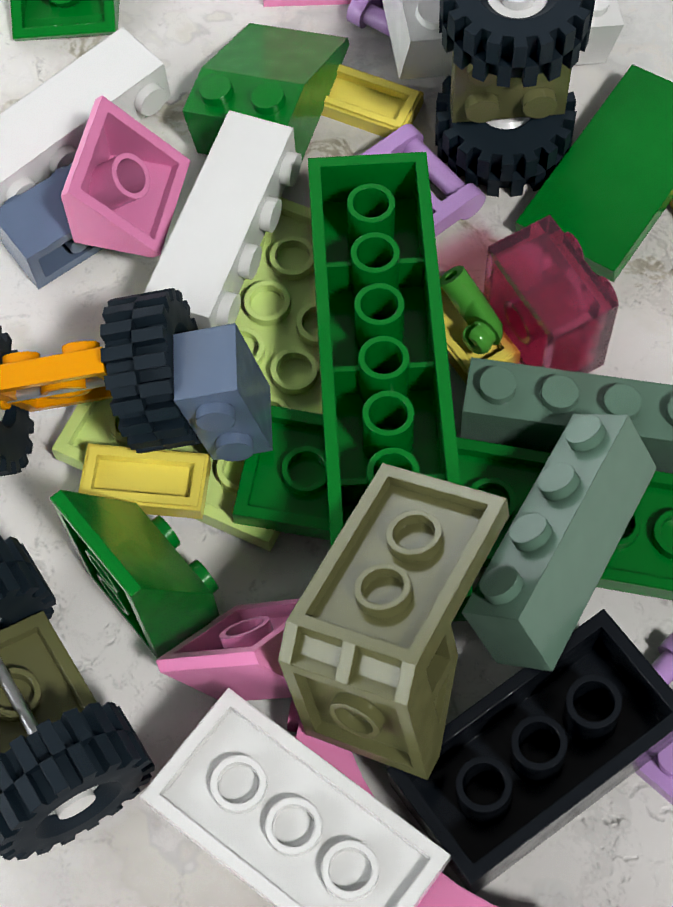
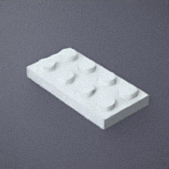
M230 688L223 693L140 795V798L148 807L274 907H417L451 858L448 852Z

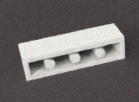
M124 27L118 29L0 114V207L9 198L22 194L49 178L58 168L73 163L95 99L103 95L138 122L146 116L157 113L164 103L171 99L164 63Z
M231 110L226 115L144 293L169 288L179 290L183 295V301L187 300L191 308L190 318H195L198 330L232 324L237 319L241 303V296L239 294L245 279L252 280L255 277L261 260L262 248L260 244L266 231L272 233L276 229L282 210V200L280 199L286 186H294L300 172L302 155L295 151L293 127Z

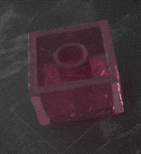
M548 215L488 246L483 294L501 320L503 331L521 352L519 362L524 365L589 373L604 365L619 306L618 298L611 283L603 276L597 277L586 263L582 248L575 236L570 232H563L551 215Z

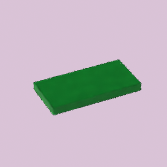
M632 64L515 222L516 234L614 282L673 199V82Z

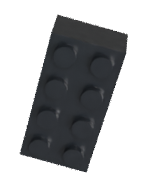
M602 609L573 631L553 672L524 667L445 725L440 756L428 780L391 766L386 769L391 787L429 839L451 855L448 864L468 891L476 894L673 743V690L605 609Z

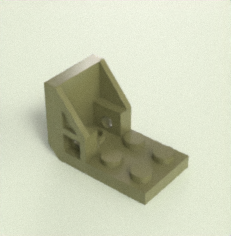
M381 464L285 623L278 662L306 735L428 780L440 756L458 660L451 623L510 516L507 498L388 464Z

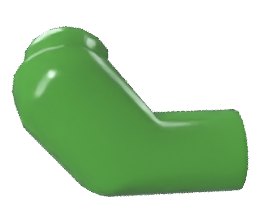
M455 266L446 271L440 278V286L468 324L462 333L463 342L472 352L485 354L491 349L492 345H499L503 337V324L464 266Z

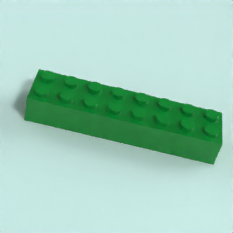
M426 152L308 158L330 546L333 545L382 463L461 485ZM472 586L452 622L467 621L462 611L472 595Z

